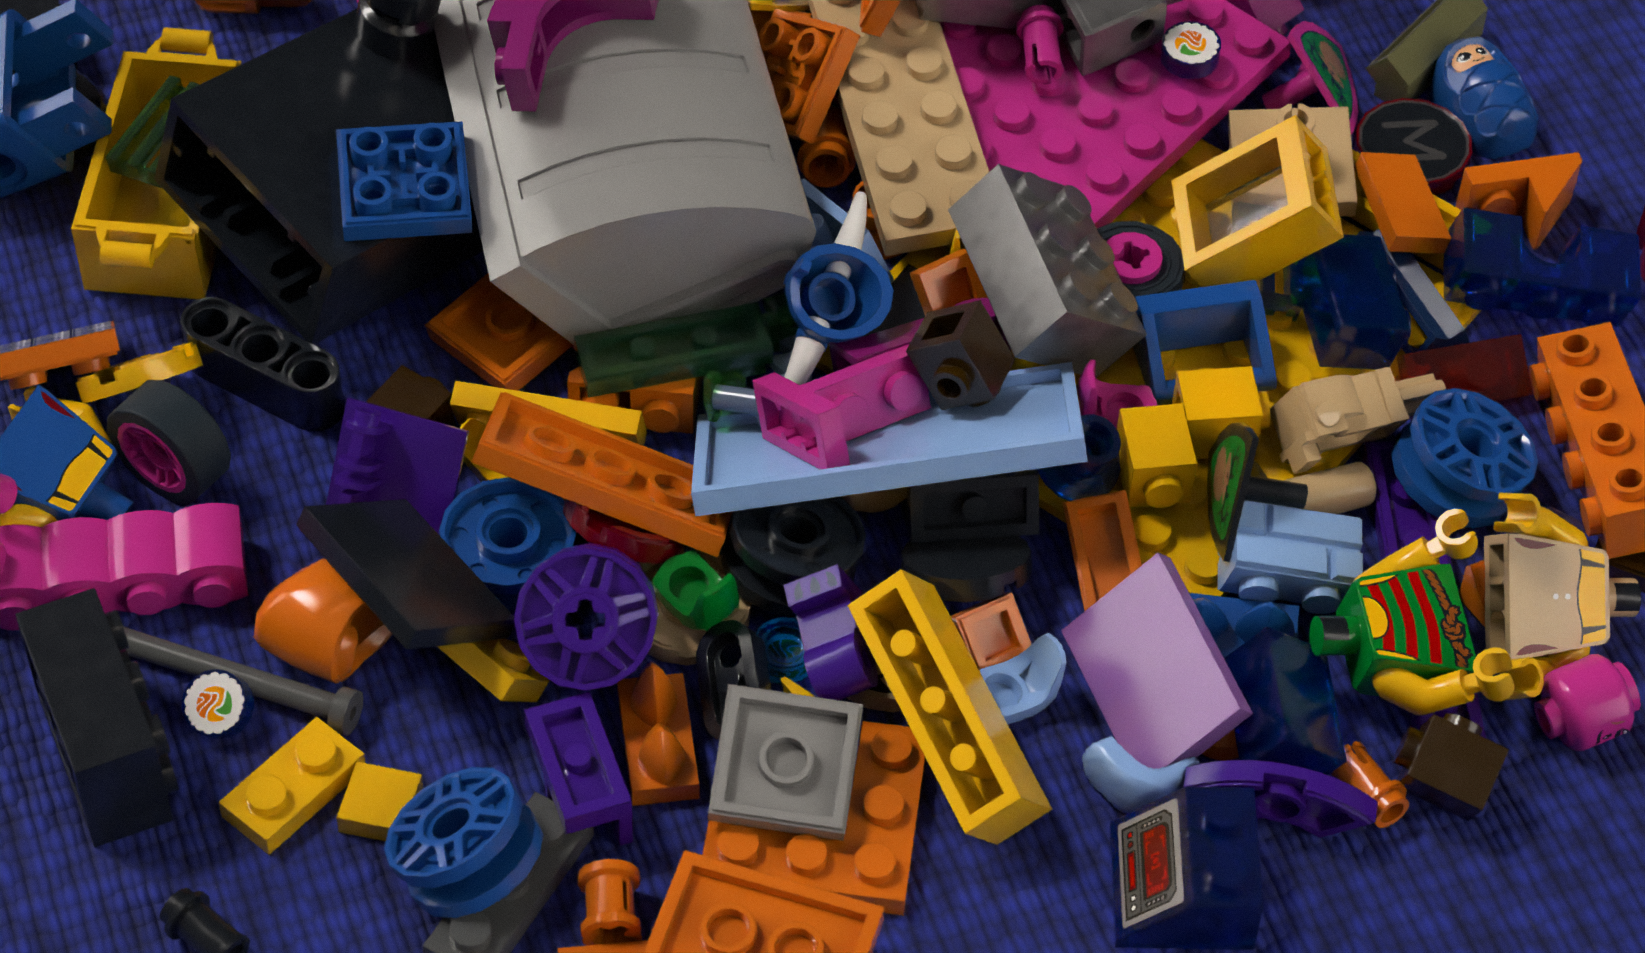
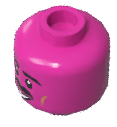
M1591 654L1548 672L1544 677L1541 700L1535 702L1534 710L1537 721L1548 738L1559 737L1572 750L1584 751L1630 731L1634 722V712L1640 709L1641 701L1632 675L1621 662L1612 663L1602 655Z

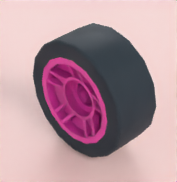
M147 380L107 417V432L111 444L115 447L123 464L143 485L169 501L191 504L230 468L231 452L226 437L215 419L197 400L181 388L163 380Z

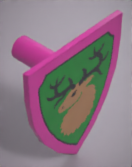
M1302 21L1291 29L1287 37L1302 64L1293 79L1263 94V102L1267 109H1281L1287 104L1293 105L1320 91L1329 107H1348L1350 132L1353 134L1359 113L1357 94L1342 45L1318 25Z

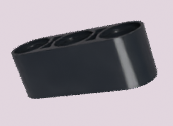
M205 297L192 302L185 308L181 315L184 343L192 342L197 345L203 366L192 370L196 375L306 431H323L332 428L340 421L344 414L340 369L336 358L329 352L224 299Z

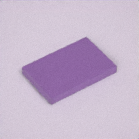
M1159 552L1061 630L1117 743L1139 763L1147 767L1159 769L1185 758H1197L1253 714L1171 558Z

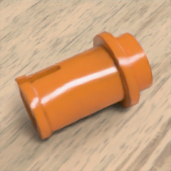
M1355 741L1351 747L1349 744H1346L1330 758L1327 769L1332 776L1358 788L1378 802L1376 822L1374 823L1378 828H1385L1394 824L1406 813L1409 807V801L1406 798V787L1399 780H1390L1369 755L1362 742Z

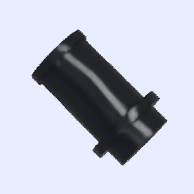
M182 888L174 893L161 909L160 920L165 924L164 932L171 939H183L197 953H247L250 939L239 933L210 907V898L204 891L193 892L189 888Z

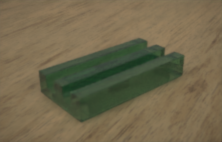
M170 75L105 156L110 171L162 188L154 180L159 155L149 168L146 165L161 148L171 98L200 84L190 81L186 87H183L180 78Z

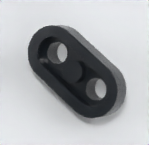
M725 620L712 626L704 634L696 652L701 704L705 727L708 733L719 741L728 684L772 690L765 644L758 633L739 621ZM741 656L740 661L735 665L736 660Z

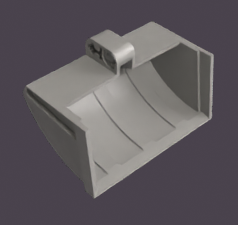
M495 0L441 1L434 30L454 121H463L468 184L491 283L591 359L640 330L692 335L785 287L783 283L788 270L791 271L796 260L811 249L816 229L747 0H658L654 20H604L585 25L573 31L560 41L549 57L536 112L512 111L505 85H498L496 82L494 70L496 52L487 23Z

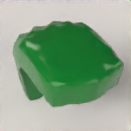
M693 550L667 559L651 582L658 600L684 626L692 630L708 631L710 627L724 620L735 608L739 607V592L734 576L728 573L724 578H721Z

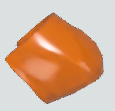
M324 557L299 570L268 593L257 611L253 637L260 647L300 671L337 684L347 680L367 658L389 640L392 633Z

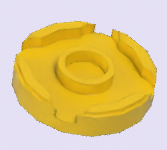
M192 342L172 347V350L160 354L159 352L151 355L147 354L113 365L110 368L96 371L94 374L79 377L75 384L81 402L88 403L137 389L147 380H164L203 366L197 345Z

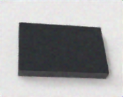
M406 499L304 506L296 524L300 531L406 650L509 638L515 626L514 615Z

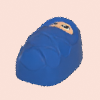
M1479 36L1458 39L1447 45L1434 67L1428 95L1430 101L1447 108L1463 121L1472 137V152L1478 156L1496 159L1528 148L1534 142L1539 120L1532 97L1528 94L1521 76L1515 67L1494 44Z

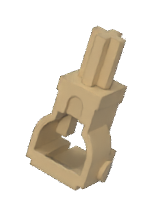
M1390 367L1353 376L1334 375L1303 382L1299 386L1290 389L1270 408V416L1283 451L1279 454L1281 462L1290 464L1293 474H1298L1310 470L1322 459L1320 454L1325 451L1387 438L1409 420L1410 416H1414L1416 409L1422 401L1435 391L1446 390L1445 384L1442 379L1436 380L1433 373L1395 381Z

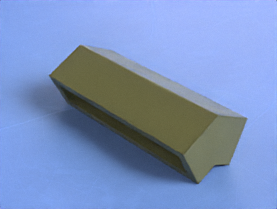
M1435 0L1365 68L1376 82L1374 96L1385 102L1401 98L1417 99L1430 86L1435 64L1447 45L1458 39L1480 37L1483 34L1488 11L1485 3L1482 0Z

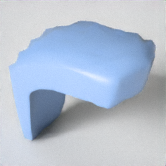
M1047 633L1038 637L1029 648L1012 659L979 669L1007 724L1015 723L1038 714L1057 697L1066 667L1065 651L1057 638Z
M1112 736L1092 743L1083 753L1082 757L1085 777L1089 779L1090 785L1096 788L1116 809L1133 816L1141 815L1174 798L1179 800L1187 792L1183 788L1186 767L1200 764L1196 757H1190L1167 767L1153 769L1139 763Z

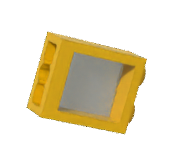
M1296 115L1171 180L1175 207L1171 209V217L1180 236L1184 270L1186 271L1185 278L1192 285L1199 284L1201 287L1250 280H1256L1257 282L1344 238L1327 147Z

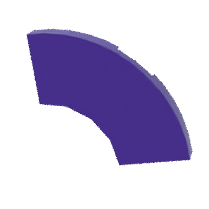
M1255 760L1215 761L1186 767L1183 788L1225 821L1265 818L1301 827L1319 838L1376 822L1378 802L1344 781L1307 768Z

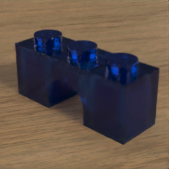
M1463 207L1448 229L1451 241L1443 254L1445 301L1464 303L1476 310L1497 308L1523 312L1535 319L1556 317L1582 321L1587 326L1611 322L1612 326L1619 327L1641 299L1638 234L1580 226L1559 254V264L1541 260L1528 249L1523 238L1522 216Z

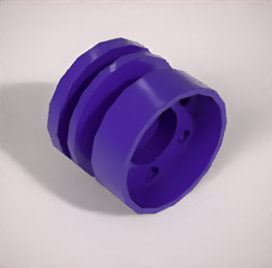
M588 543L563 548L534 569L519 591L514 623L519 647L534 670L559 686L587 691L613 686L638 668L652 647L659 610L654 586L639 563L616 548ZM585 599L592 601L593 611L604 613L606 619L605 623L595 625L590 636L581 635L580 625L569 622L567 616L568 613L576 612L580 607L581 600Z

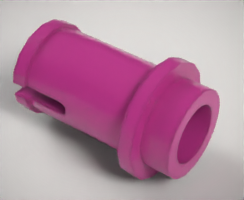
M1031 6L1023 11L1016 27L1017 35L1024 42L1025 76L1033 83L1048 84L1051 83L1049 66L1052 67V76L1055 80H1058L1063 75L1059 36L1063 32V21L1050 6Z

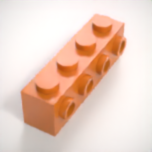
M1611 322L1537 337L1538 363L1529 365L1532 391L1536 401L1546 400L1549 408L1545 409V417L1552 444H1563L1566 453L1562 454V463L1568 487L1570 490L1580 489L1583 498L1580 499L1579 505L1587 536L1598 535L1603 550H1606L1609 559L1645 552V405Z

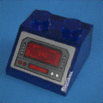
M1185 786L1110 822L1109 840L1115 948L1254 950L1264 908L1254 788Z

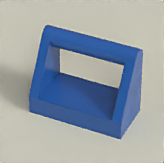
M1256 280L1135 297L1138 304L1136 313L1147 335L1135 344L1133 348L1145 385L1151 388L1158 405L1172 404L1176 380H1165L1160 352L1239 340L1244 341L1253 367L1257 390L1269 391L1276 389L1277 377L1263 299Z

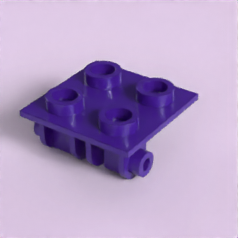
M347 398L326 505L406 499L439 534L445 509L456 498L469 431L357 399Z

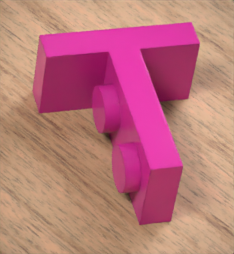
M909 344L802 385L775 372L752 380L763 439L818 469L850 465L847 441L931 408L928 388L906 353Z

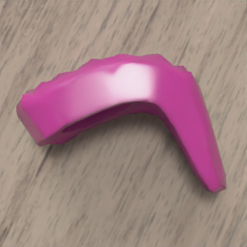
M1089 360L1076 385L1082 426L1086 431L1100 438L1115 440L1119 410L1121 408L1158 405L1149 386L1111 384L1098 380L1096 378V360Z

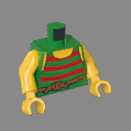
M1451 509L1441 514L1436 522L1437 536L1428 541L1422 536L1388 555L1353 580L1336 610V616H1315L1312 619L1309 631L1312 652L1317 656L1345 655L1352 687L1360 694L1379 696L1414 715L1421 716L1473 701L1474 693L1480 691L1487 699L1492 701H1504L1513 693L1515 685L1511 674L1502 673L1509 671L1513 667L1509 653L1502 648H1489L1483 650L1477 656L1475 655L1451 564H1440L1438 559L1446 554L1453 559L1462 560L1469 558L1475 553L1478 546V538L1475 531L1468 532L1457 539L1449 538L1453 532L1463 529L1469 523L1466 512L1462 509Z

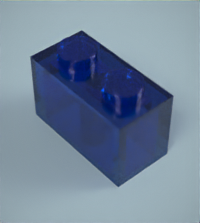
M1343 234L1344 238L1299 260L1292 271L1319 366L1372 370L1390 367L1400 348L1408 342L1411 334V317L1409 312L1404 309L1398 292L1395 267L1388 261L1381 237Z
M1265 627L1224 658L1253 712L1250 717L1234 728L1239 760L1289 764L1326 775L1347 762L1327 656L1315 655L1312 652L1310 643L1270 627Z

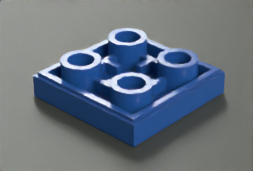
M463 121L336 129L344 241L472 233Z

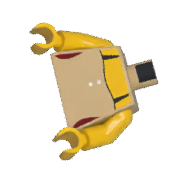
M1500 492L1498 500L1505 501L1508 515L1505 522H1494V530L1496 532L1509 533L1484 536L1486 649L1502 648L1509 653L1513 667L1507 672L1511 674L1515 688L1511 696L1506 700L1532 698L1541 693L1544 677L1548 672L1589 656L1591 646L1608 643L1610 638V617H1635L1641 606V589L1635 578H1609V556L1606 550L1589 547L1584 532L1551 510L1540 506L1536 496L1533 494Z

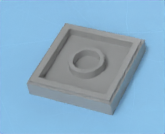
M728 684L707 820L794 834H813L821 838L843 841L863 704Z

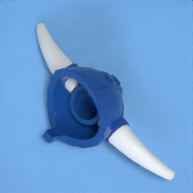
M862 191L854 195L850 209L834 243L818 245L802 254L794 263L791 271L788 270L784 278L783 284H785V297L794 322L798 326L794 338L795 343L784 377L799 385L805 384L808 381L823 352H826L829 342L840 343L860 339L880 326L892 307L894 290L888 273L874 257L861 251L867 218V195Z

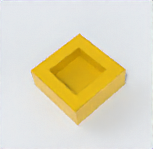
M356 761L336 817L338 831L386 842L388 829L402 807L423 789L422 774Z

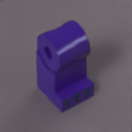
M836 564L785 584L784 589L788 606L796 614L805 651V668L819 698L839 701L878 686V672L875 659L847 606L862 596L863 592L842 568Z

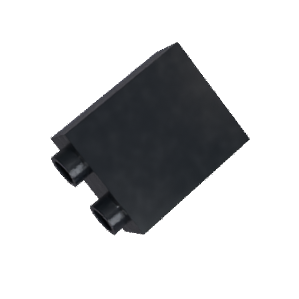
M357 9L171 98L154 178L306 341L312 344L318 343L483 252L470 188L472 233L344 241L336 129L455 122L435 30H433L428 48L420 55L408 59H390L377 55L366 48L356 36L353 23Z

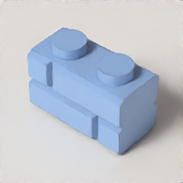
M1244 500L1230 562L1223 561L1218 553L1217 590L1239 594L1240 599L1263 602L1282 600L1302 603L1304 610L1314 614L1333 613L1339 607L1353 580L1363 573V553H1360L1363 545L1362 519Z

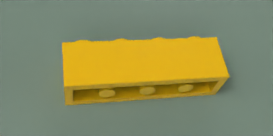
M901 569L848 604L847 606L964 833L998 845L1051 811L1052 807L935 586Z

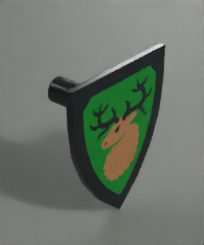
M1243 422L1229 424L1218 435L1208 452L1207 496L1210 529L1216 549L1225 562H1230L1244 500L1304 509L1308 497L1307 484L1270 479L1266 476L1260 465L1254 461L1259 438L1254 430Z

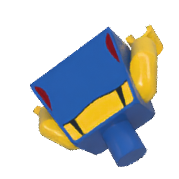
M38 385L31 386L24 391L23 395L26 402L22 407L14 404L8 406L12 422L0 437V473L10 476L15 480L17 484V497L13 506L7 512L0 514V526L31 525L43 527L59 520L80 518L81 515L108 520L130 511L134 502L104 484L118 452L111 444L110 438L89 404L56 398L48 390Z

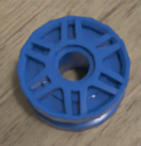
M1458 388L1435 391L1422 401L1416 409L1412 421L1403 427L1397 435L1391 452L1395 475L1406 493L1426 512L1438 518L1447 510L1462 509L1466 512L1469 523L1465 527L1473 529L1494 525L1495 521L1500 520L1507 514V504L1504 500H1498V494L1500 492L1522 493L1534 479L1538 465L1534 442L1522 423L1501 404L1480 393Z
M510 477L482 481L461 492L445 509L439 529V535L513 615H515L519 591L534 569L561 549L576 546L577 532L570 526L563 514L564 500L561 497Z
M471 767L443 776L423 788L404 805L388 829L384 851L389 866L398 878L407 883L411 896L420 908L434 917L458 918L480 912L505 898L528 876L540 856L543 832L536 816L530 807L522 803L517 788L508 776L494 768Z

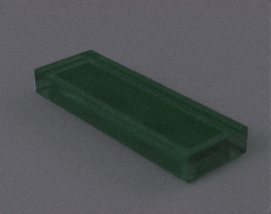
M758 302L574 336L575 353L588 398L773 363V346Z

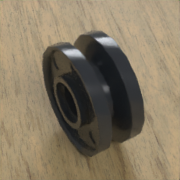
M840 496L733 511L730 528L724 543L721 564L725 576L728 573L734 576L739 595L743 599L766 612L797 618L796 614L788 606L784 585L836 564L854 582L856 567L860 564L863 555L866 533L860 516Z

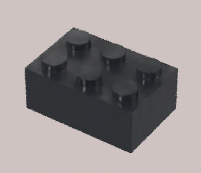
M92 588L16 613L15 616L34 686L94 848L173 821L167 794L178 791L179 788L167 755L170 753L169 744L158 714L152 715L146 702L149 700V694L137 661H130L126 651L129 648V644L117 610L104 613L96 590Z

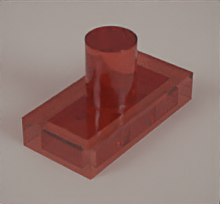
M1522 334L1407 353L1396 357L1401 380L1433 373L1436 380H1443L1446 389L1458 388L1477 392L1495 402L1533 395Z

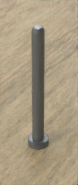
M124 627L129 648L126 651L131 657L199 679L201 675H210L212 672H217L219 675L225 673L229 678L236 680L243 693L327 719V725L344 736H349L358 724L364 702L363 693L359 690L343 686L335 694Z

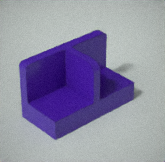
M590 692L525 709V725L544 774L545 797L554 801L565 833L570 834L610 822L619 846L633 842L632 800Z

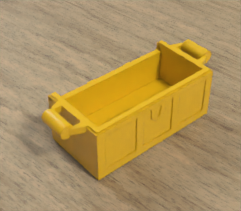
M164 27L162 36L149 47L146 53L123 51L105 114L112 119V133L98 139L71 227L84 290L188 299H202L206 297L218 247L154 178L171 98L242 64V61L218 59L213 44L214 37L212 31ZM162 51L181 52V53H194V54H206V56H203V55H191V54H178V53H166V52H162Z

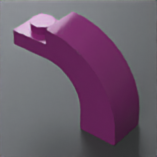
M495 0L487 23L496 52L494 64L496 82L498 85H505L511 110L537 111L549 57L560 41L570 33L585 25L604 20H654L658 0Z

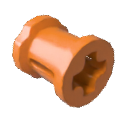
M603 859L586 864L579 870L578 887L585 894L586 919L580 925L583 944L597 945L641 940V921L635 916L634 891L640 885V871L634 864L620 859Z

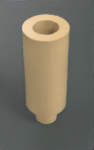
M1353 462L1283 480L1307 484L1308 497L1304 507L1306 510L1340 514L1370 506L1376 497L1375 478L1369 467L1362 462Z

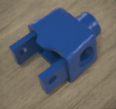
M70 0L30 20L25 19L14 9H9L0 14V198L71 172L74 166V150L112 133V119L76 90V68L74 63L113 45L114 31L78 0Z

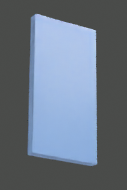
M1072 362L1011 370L1008 372L1001 390L995 399L978 407L965 405L941 410L928 389L930 409L847 441L850 465L827 469H818L763 439L756 415L731 411L700 414L697 420L691 488L695 517L1088 462Z

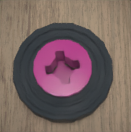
M1138 221L1113 222L1097 228L1100 237L1108 243L1114 253L1115 260L1113 264L1123 285L1134 297L1182 290L1186 271L1184 270L1182 250L1172 236L1156 226Z

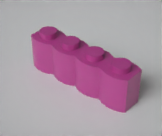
M205 503L189 506L174 513L159 510H142L124 513L108 520L80 517L55 521L43 527L31 525L0 526V542L3 543L6 549L5 564L0 571L1 629L19 630L15 616L16 613L92 588L96 590L104 613L117 610L139 615H153L181 603L216 608L248 596L244 533L238 505Z

